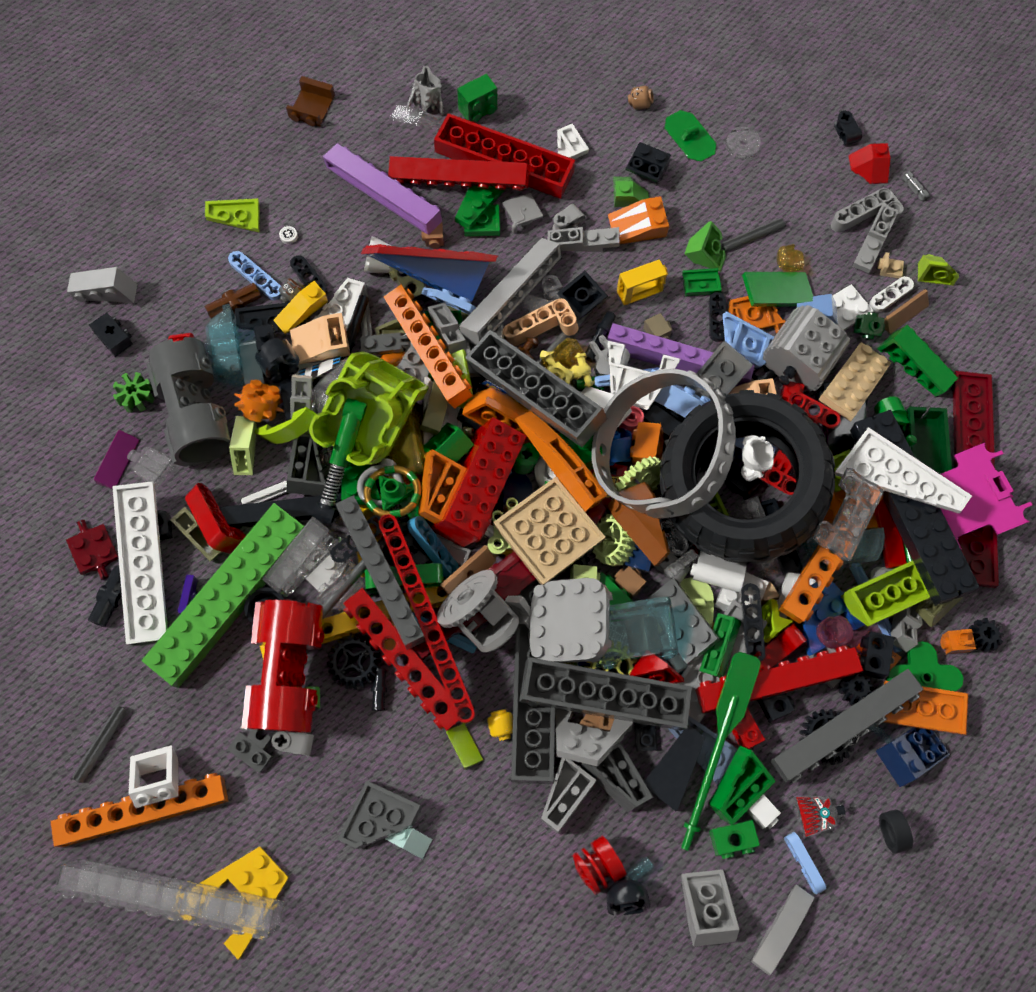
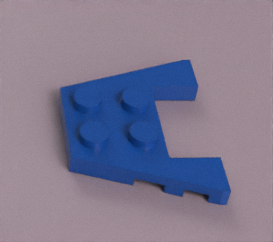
M833 581L828 588L825 587L823 589V598L818 604L815 603L811 609L814 611L808 621L802 622L804 628L802 634L807 639L808 648H806V652L809 656L826 647L816 628L843 613L852 631L865 625L850 614L841 597L844 593ZM817 582L811 584V586L816 588ZM800 595V596H799V601H800V603L803 604V605H806V604H807V599H806V597L803 596V595Z

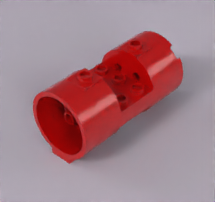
M290 600L255 602L251 644L265 646L261 685L246 686L242 728L311 733L313 711H315V706L318 703L317 690L302 688L306 680L304 674V666L308 660L306 649H319L324 641L322 627L323 606L314 603H307L306 605L305 603Z

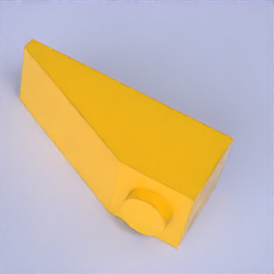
M313 281L290 301L274 319V322L286 335L290 330L294 329L328 303L325 292Z

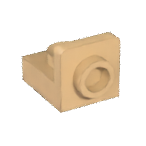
M885 253L883 258L879 259L877 269H880L881 276L901 278L903 276L904 261L889 259V253Z

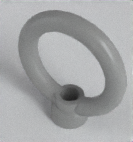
M384 458L380 465L372 466L361 474L357 483V492L364 503V486L368 478L380 468L397 465L396 462ZM400 473L385 474L386 476L391 475L398 482L404 483ZM372 499L379 508H382L381 500Z

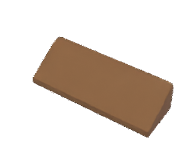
M926 289L921 291L889 314L884 320L885 330L891 334L929 306L928 291Z

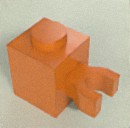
M972 629L947 631L940 639L941 647L945 649L946 654L969 653L976 649Z

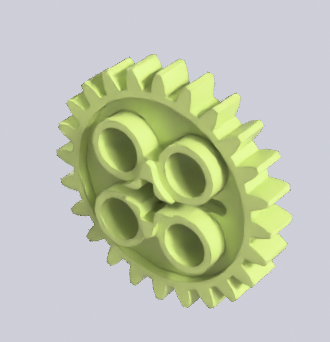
M649 456L647 460L643 458L641 463L637 461L634 467L630 466L629 471H624V476L619 477L620 482L615 483L616 490L620 492L637 485L634 479H637L640 483L647 482L652 492L657 490V485L660 484L661 460L655 456L653 458Z

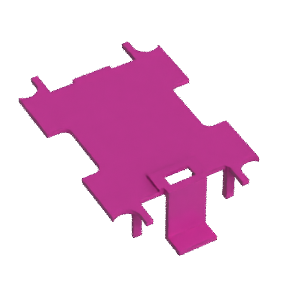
M985 443L955 454L954 457L958 467L940 474L972 495L960 513L940 508L957 543L958 537L986 525L992 526L996 534L999 535L1029 522L1024 518L1023 511L1025 508L1032 506V503L1028 502L1019 507L1015 506L1011 499L1013 498L1011 494L1013 489L1003 471L997 472L991 463L993 458L1004 453L1002 450L996 453L987 451Z

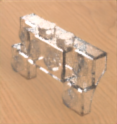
M846 468L839 482V486L847 493L832 525L824 520L819 523L813 539L823 548L832 550L840 559L851 561L884 490L878 484L861 476L853 468Z

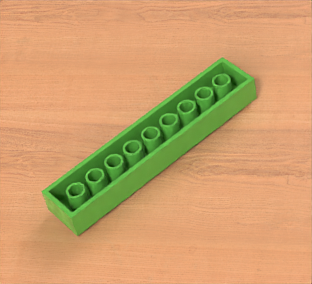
M273 503L141 661L171 686L179 688L243 612L248 596L267 583L309 532L306 527Z

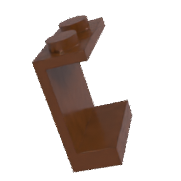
M301 76L299 80L300 94L294 106L287 105L286 107L288 117L296 122L303 121L309 126L316 125L320 127L335 96L334 87L331 84Z

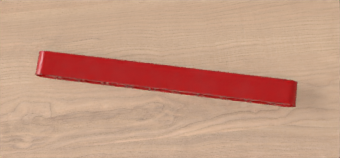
M386 514L379 521L386 544L456 717L461 723H470L475 716L473 705L397 519L391 514ZM387 521L394 522V526L391 529H385L384 524ZM395 539L402 541V544L397 548L391 546V542ZM403 557L409 559V563L406 566L398 564L399 560ZM415 576L417 578L416 583L408 585L406 583L407 577ZM417 594L425 597L424 601L420 604L413 601ZM424 613H430L432 619L430 622L425 623L421 621V616ZM431 632H438L440 634L439 640L436 642L430 641L428 637ZM441 650L446 651L448 654L447 659L444 661H439L436 658V654ZM449 669L455 671V678L453 680H446L444 678L445 671ZM455 689H461L464 693L463 697L459 700H455L452 697V692ZM461 709H470L471 717L466 720L462 719L459 715Z

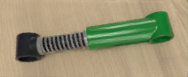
M347 398L345 402L342 421L329 461L332 464L331 472L329 471L330 475L327 478L328 482L326 481L327 485H325L326 488L323 491L324 495H322L321 501H318L315 505L312 520L332 525L337 511L335 499H337V492H339L340 482H342L343 472H345L344 469L348 468L350 463L346 458L354 450L360 425L366 413L367 403Z

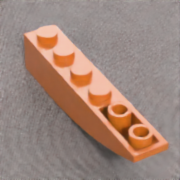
M531 411L515 419L558 480L585 513L596 507L607 496L584 462L542 419Z

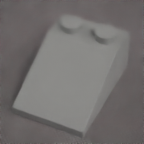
M723 869L681 874L687 921L693 947L736 942L739 926Z

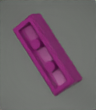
M118 430L94 477V481L113 489L112 486H117L139 439Z

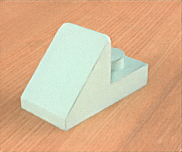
M413 828L385 838L423 859L432 842L431 838Z

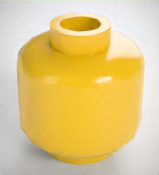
M506 709L491 712V716L487 719L490 735L498 737L499 741L511 738L510 734L513 733V714L507 712Z

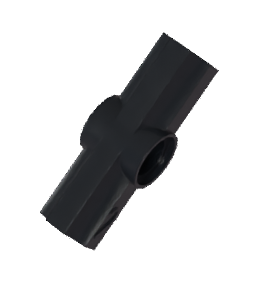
M114 566L106 584L99 588L96 595L97 602L88 618L89 622L101 627H106L114 608L119 606L118 602L122 598L119 566Z

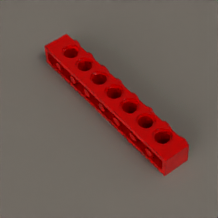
M361 588L343 603L346 606L343 609L350 619L355 617L359 622L356 626L363 635L366 632L372 638L369 642L374 649H381L384 653L382 658L387 665H394L397 669L395 674L400 681H407L410 685L407 689L413 697H420L423 701L420 704L427 714L432 712L436 717L433 721L440 730L445 728L447 731L459 720L456 717L445 688L412 648L406 650L396 628L366 591ZM362 608H368L370 615L365 619L360 618L359 611ZM377 623L383 626L382 632L380 634H373L372 626ZM393 639L396 642L393 650L385 649L384 643L386 640ZM400 655H406L409 658V662L405 666H400L397 664V658ZM417 670L422 674L420 681L413 682L410 680L412 671ZM427 686H431L435 691L434 696L431 698L423 696V689ZM439 702L446 703L448 707L446 713L438 714L435 707ZM461 709L459 715L462 718L466 714Z

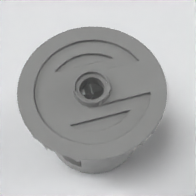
M491 570L480 571L459 584L442 603L437 614V620L441 626L445 628L458 626L481 652H491L505 644L515 633L519 624V617L495 591L498 581L497 576ZM479 611L490 624L485 630L482 629L481 632L478 630L474 637L471 631L477 624L473 621L465 627L462 623L466 620L468 621L469 618Z

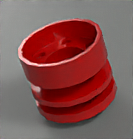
M603 835L590 843L593 854L582 848L581 852L585 859L582 860L577 852L572 855L580 878L595 895L601 892L597 882L604 889L608 887L605 880L607 875L614 883L627 875L619 857Z

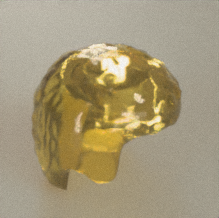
M794 244L781 246L777 251V264L784 272H797L804 268V255L801 251L794 249Z

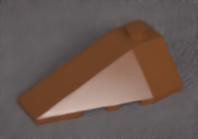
M642 482L619 492L622 497L629 500L656 498L647 482ZM613 498L607 505L613 517L624 531H627L626 533L652 564L658 567L670 554L665 531H662L659 522L661 518H653L646 513L632 510Z

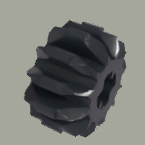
M988 618L976 620L973 623L974 625L968 628L972 629L974 642L977 644L976 650L983 649L984 652L994 651L1003 643L1001 638L1004 636V633L999 632L1002 626L996 627L995 620L990 622Z
M861 673L859 677L856 674L841 680L839 685L842 688H840L839 693L845 694L842 701L848 699L849 706H852L871 694L875 689V686L869 685L871 678L865 680L864 673Z

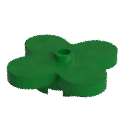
M924 641L918 642V645L907 652L908 665L894 666L890 669L889 676L886 677V680L890 681L906 669H909L921 686L949 691L959 690L964 681L963 675L957 667L938 664L935 648Z

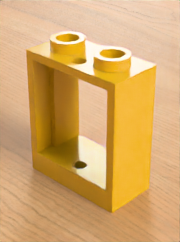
M660 259L620 273L617 293L624 306L663 292L668 271L666 266L662 265Z

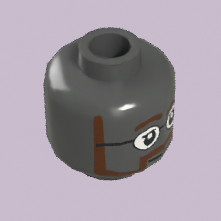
M288 278L279 288L280 299L285 303L290 302L305 286L296 278Z

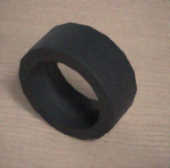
M895 809L880 814L879 826L885 843L891 852L896 854L913 848L911 828L902 812Z

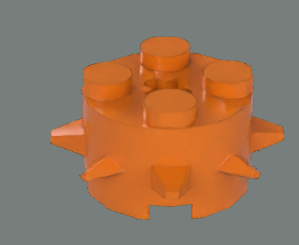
M251 380L249 384L243 386L241 394H234L240 398V401L235 403V406L239 408V411L243 412V417L251 421L261 422L262 419L272 421L275 419L277 411L284 412L283 409L278 407L283 401L280 398V389L277 386L263 384L259 380Z

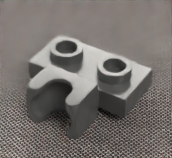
M252 729L248 736L243 732H239L227 749L255 771L262 773L274 756L266 750L272 743L273 735H266L262 740L260 734L263 730Z

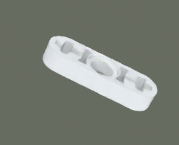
M909 277L899 278L871 299L869 306L874 312L880 313L912 290L914 286L912 279ZM902 284L908 285L907 287L905 286L901 290H899ZM887 292H893L896 298H889ZM882 299L885 300V301H883V303L881 304V306H880V305H877V306L875 305L876 302L878 303V302H880Z

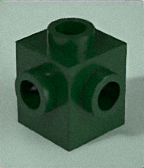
M872 312L857 315L853 333L861 334L863 338L873 340L874 337H879L884 332L885 318L878 317V313Z

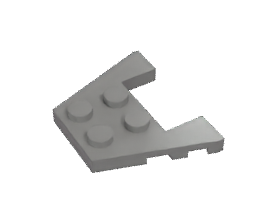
M555 708L557 757L598 767L612 752L616 743H620L624 739V735L632 730L633 722L614 719L611 730L608 732L577 723H570L573 711Z

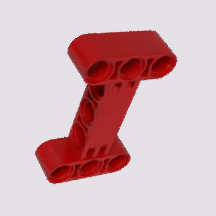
M794 392L789 396L788 402L792 405L795 397L800 396L803 398V403L799 407L808 414L813 423L817 425L822 424L829 429H836L841 425V416L831 408L801 392ZM817 405L820 407V412L818 415L813 416L810 414V408ZM830 415L837 416V422L834 425L827 423V418ZM780 449L773 459L772 468L762 472L763 477L761 480L788 495H793L794 492H789L787 489L789 482L794 481L796 483V478L789 475L793 467ZM773 472L780 474L778 482L771 481L770 476Z

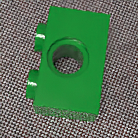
M753 820L709 830L715 856L721 855L722 859L734 857V852L740 850L742 854L755 852L754 847L760 846ZM732 834L739 838L738 846H733L730 843V836Z

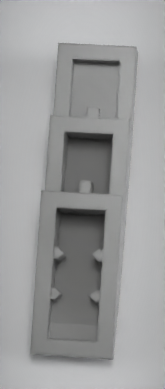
M795 885L791 890L785 904L780 908L772 925L766 931L751 961L769 976L784 955L814 900L812 895L798 885Z

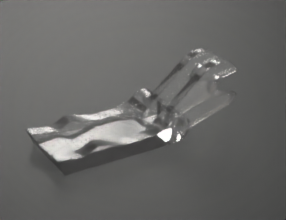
M397 105L390 117L391 120L411 123L418 127L422 124L434 131H437L438 128L432 126L441 124V122L435 121L439 120V117L427 113L424 109L410 107L407 110V106Z

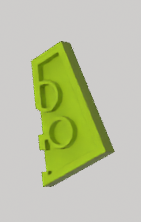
M259 199L205 201V218L208 221L259 232L260 202Z

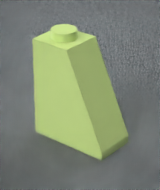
M236 416L229 446L233 474L253 475L256 434L254 432L257 427L255 421H251L243 416Z

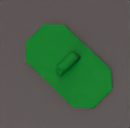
M679 110L666 117L665 130L688 159L701 162L715 154L716 142L692 113Z

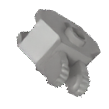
M604 335L599 336V341L604 350L601 351L594 341L589 342L592 351L596 355V364L593 370L595 376L610 375L608 340ZM627 349L624 350L621 364L626 366L630 358V353Z

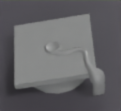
M531 193L503 202L513 222V233H517V226H525L534 220L543 218V214Z

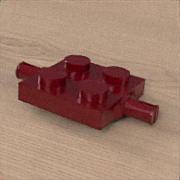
M81 520L82 525L78 521L77 525L81 532L66 539V542L79 573L84 575L91 571H98L101 580L109 578L105 567L110 562L119 559L105 525L101 524L88 529L85 520Z

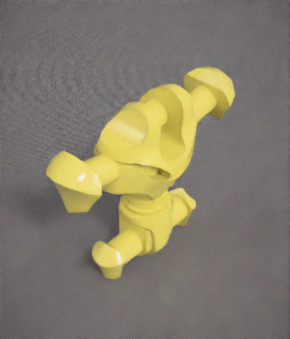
M541 351L540 359H545L549 365L546 369L566 383L570 384L572 379L578 380L583 376L584 386L590 388L595 384V380L592 381L590 376L591 367L584 358L586 356L585 353H577L575 359H577L579 366L574 365L568 369L559 362L554 361L551 355L554 351Z

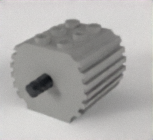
M810 305L800 306V308L797 307L792 311L763 353V360L766 361V367L773 370L779 376L781 384L788 385L790 381L805 384L803 390L805 392L815 391L820 388L850 344V338L844 330L818 309L812 308Z

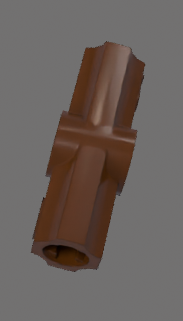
M252 283L237 291L234 289L226 291L222 298L205 305V308L213 321L228 313L234 314L236 308H244L245 305L262 297L256 285Z

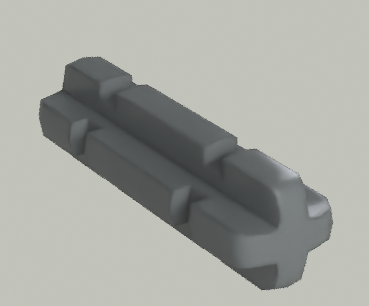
M911 171L903 175L902 179L908 182L907 185L915 194H918V198L921 201L929 198L930 193L926 189L924 190V186L916 177L914 178Z

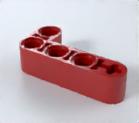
M197 483L185 496V500L208 545L214 550L231 554L246 535L241 530L228 525L209 488L202 483Z
M795 624L791 625L765 646V658L760 662V667L770 665L773 668L807 641ZM757 652V653H756L755 655H753V656H755V657L761 656V652Z

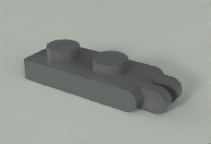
M400 332L361 337V352L373 355L400 353L404 349L410 348L411 343L408 342L410 341L408 336Z

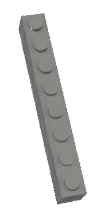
M541 238L503 280L494 287L490 294L483 299L459 326L467 342L477 345L489 330L494 332L561 259L559 243Z

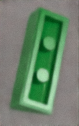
M721 613L717 614L713 630L720 638V641L705 652L699 671L718 678L724 677L741 626V620Z

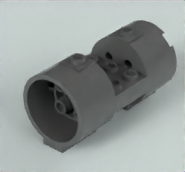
M184 337L182 341L173 342V339H169L154 346L149 352V363L146 366L154 396L165 400L169 416L166 419L167 428L164 429L172 463L187 467L188 465L202 464L225 456L230 452L231 436L227 426L225 410L222 406L213 404L211 401V393L208 388L213 384L214 377L211 368L212 363L207 356L203 342L196 338Z

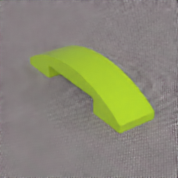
M304 407L293 412L292 419L275 427H271L268 424L256 429L254 433L273 444L286 443L307 432L316 413L308 407Z

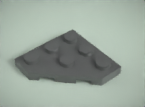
M366 780L337 840L356 849L363 848L413 827L422 806Z

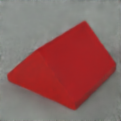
M648 650L644 652L630 672V676L674 684L684 682V678Z

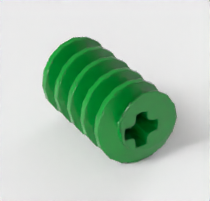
M528 442L522 445L512 467L518 474L526 475L530 473L537 463L539 452L532 443Z

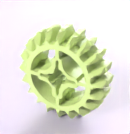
M607 514L606 517L601 518V522L597 524V527L606 538L594 547L593 553L596 554V558L603 564L609 566L623 565L624 562L629 561V557H633L632 551L637 550L635 542L626 533L627 531H624L612 514Z

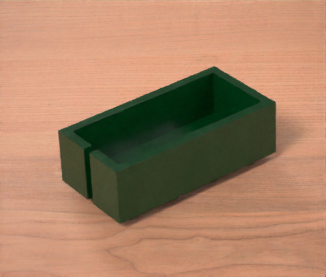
M909 406L906 412L910 423L906 426L903 425V435L905 439L908 435L916 437L917 443L910 446L914 457L938 474L952 470L947 408L930 407L927 411L926 407Z

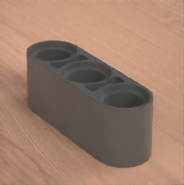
M256 339L239 342L245 385L249 384L251 380H259L265 384L264 373L255 360L256 352L258 353Z

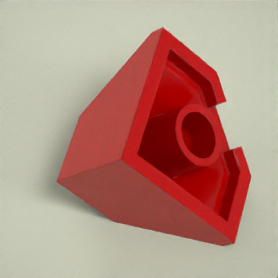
M888 143L869 144L848 156L851 171L862 176L865 181L870 184L888 183L891 158Z

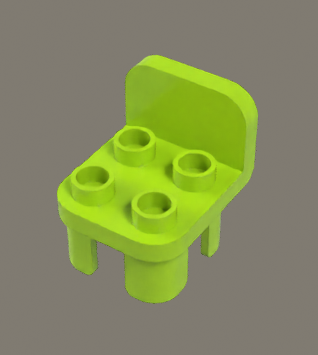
M367 352L352 353L348 357L338 379L331 382L325 394L329 397L322 412L315 414L310 423L309 432L311 438L322 447L334 446L347 398L367 403L366 413L360 425L354 450L348 454L346 460L358 466L379 463L390 454L415 403L424 399L429 387L419 379Z

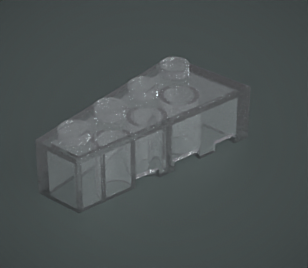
M312 517L262 580L277 593L287 598L330 555L331 549L343 539L315 517Z

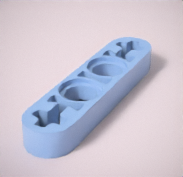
M234 251L229 255V263L251 284L254 283L257 289L269 299H280V284L242 252ZM234 258H240L241 263H243L242 266L238 261L234 262ZM247 268H254V272L251 274H246L245 270ZM260 278L267 279L263 285L258 284L257 281ZM271 286V288L273 290H277L278 293H271V290L268 287Z

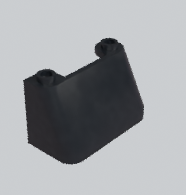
M823 382L816 392V401L823 405L825 404L818 399L831 382ZM868 398L851 422L841 416V425L836 429H829L822 425V432L826 437V442L833 456L849 449L851 451L856 445L850 430L855 422L867 418L866 406ZM830 415L827 418L829 425H834L837 422L836 415Z

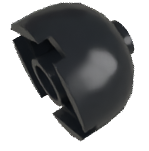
M625 876L608 889L607 910L611 915H614V911L626 912L624 915L639 914L644 912L643 907L647 906L648 909L650 908L647 889L637 880Z

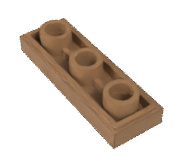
M484 545L440 585L446 594L449 595L470 576L487 570L496 562V559L489 548Z

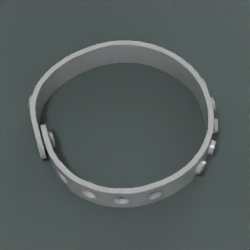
M679 369L656 370L639 376L624 385L605 406L604 411L608 419L593 436L592 464L599 484L608 495L637 512L646 513L653 518L682 516L703 507L716 495L723 485L734 455L736 428L732 416V408L724 401L725 395L719 389L714 390L712 388L714 384L707 378L702 380L693 371L687 372ZM692 385L706 390L712 397L718 413V439L710 466L694 489L676 500L661 497L647 500H629L622 497L613 484L609 461L615 431L626 412L642 397L667 386ZM600 445L602 446L603 450L602 454L600 452Z

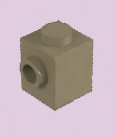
M661 313L645 320L643 329L646 333L670 339L672 332L671 324L664 319Z

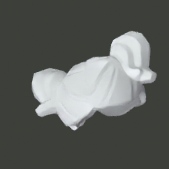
M754 435L747 436L742 442L744 445L742 449L744 465L741 468V474L746 481H752L757 477L761 479L763 477L762 472L771 469L773 466L774 449L769 442L765 441L766 437L761 436V438Z

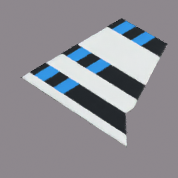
M340 356L298 370L295 375L312 376L313 379L340 364Z

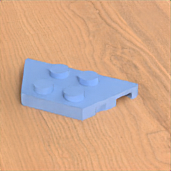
M424 287L421 293L438 302L446 303L447 306L461 310V312L468 315L476 308L470 303V300L462 296L458 299L454 297L452 292L446 289L440 291Z
M729 312L723 313L725 341L754 364V368H760L766 363L763 360V353L774 336Z

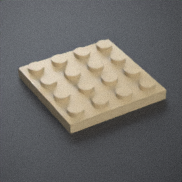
M554 477L493 522L495 528L541 585L552 580L606 538L557 477Z

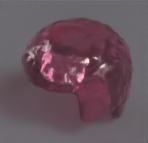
M829 616L822 620L816 629L817 638L829 649L845 646L852 640L854 633L851 624L843 616Z

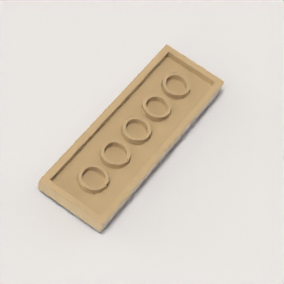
M861 342L818 400L851 422L891 362L886 357L872 350L870 346Z

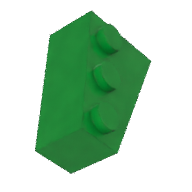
M739 746L709 805L720 819L733 825L776 781L752 750Z

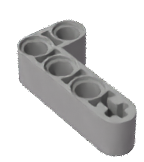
M882 188L836 212L831 222V228L835 232H843L877 214L882 204L899 210L894 220L895 223L903 212V205L892 191Z

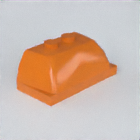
M488 388L473 395V398L464 406L462 415L481 426L494 417L525 434L515 419L530 410L506 393L496 388ZM526 437V439H525V441H524L523 444L528 443V442L532 443V442L529 440V438Z

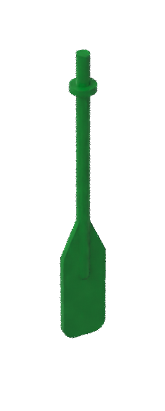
M738 652L733 656L716 706L718 737L690 822L684 823L687 831L681 848L687 851L690 849L695 832H700L701 830L698 822L726 737L744 718L761 666L760 660L757 657L743 652Z

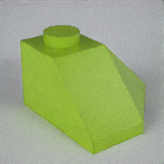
M923 255L918 262V282L953 286L959 278V274L942 257Z

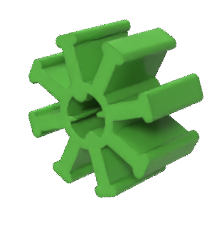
M135 372L133 381L127 373L123 374L121 377L126 382V385L114 383L113 388L118 393L113 394L114 399L127 412H133L134 404L140 412L146 410L141 401L146 400L153 403L154 397L150 392L153 391L151 383L138 372Z

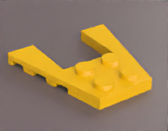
M258 847L182 893L181 896L194 911H197L229 880L256 911L223 943L239 960L289 877L261 847Z

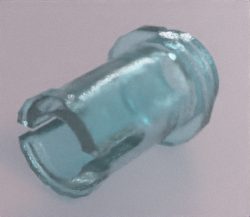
M647 856L644 859L640 858L641 861L629 871H626L631 879L639 880L646 873L652 872L654 865Z

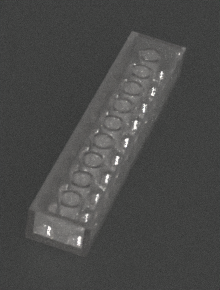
M77 859L62 864L55 892L61 893L64 898L74 899L80 897L87 903L99 901L103 902L106 907L115 908L122 906L129 912L146 911L148 916L157 917L164 915L167 916L168 920H188L189 924L196 926L207 924L210 925L209 928L214 930L226 928L230 929L231 933L243 935L244 933L253 934L252 937L256 939H266V937H269L280 928L285 901L85 859Z

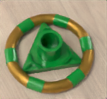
M397 465L385 466L375 471L368 478L364 486V500L367 507L374 514L380 517L391 514L395 518H400L410 513L418 505L422 492L419 478L405 467ZM391 473L403 474L413 483V486L398 482L395 479L383 477L382 475ZM378 478L382 509L371 498V490ZM414 492L410 503L406 507L388 511Z

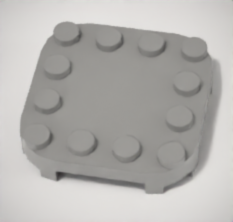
M579 578L550 581L544 585H537L534 588L530 620V649L532 656L537 659L558 663L584 661L594 663L600 661V658L605 655L608 648L611 649L612 640L609 639L610 600H613L606 585L595 578Z

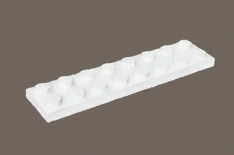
M152 481L112 486L126 644L158 641L167 631L168 625L155 483Z

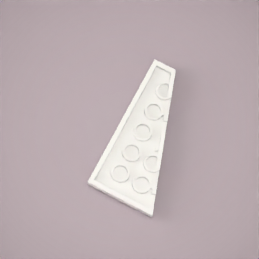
M869 427L835 472L836 476L955 513H960L972 497V495Z

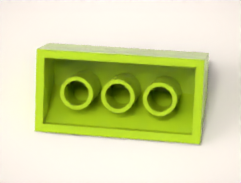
M910 561L849 589L841 597L850 614L869 627L930 598V595L914 562Z

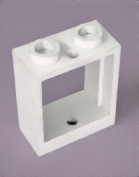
M172 745L130 757L129 796L135 808L178 797L179 762ZM166 769V780L140 787L141 775Z

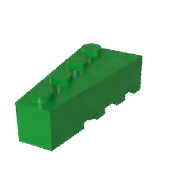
M908 325L891 334L877 348L881 353L885 351L889 354V359L893 363L898 362L904 366L903 371L908 375L916 376V381L934 396L945 393L958 379L954 372L941 361V358Z

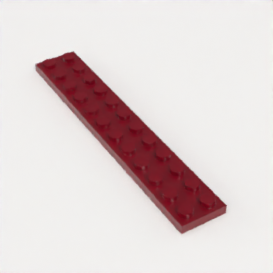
M954 371V374L958 377L953 383L954 455L982 443H985L987 451L994 453L992 374ZM954 457V468H956L958 463ZM993 458L991 463L995 468V458ZM986 525L958 537V543L962 548L961 551L979 587L997 588L999 586L997 534L994 528Z

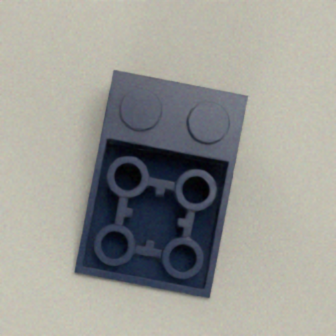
M914 727L876 750V753L899 787L916 780L950 755L935 731Z

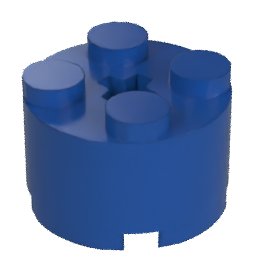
M620 428V431H615L610 450V466L615 465V462L631 461V431Z

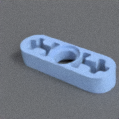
M795 832L785 836L784 840L796 862L799 861L803 868L801 871L812 891L817 895L826 890V885L799 836Z

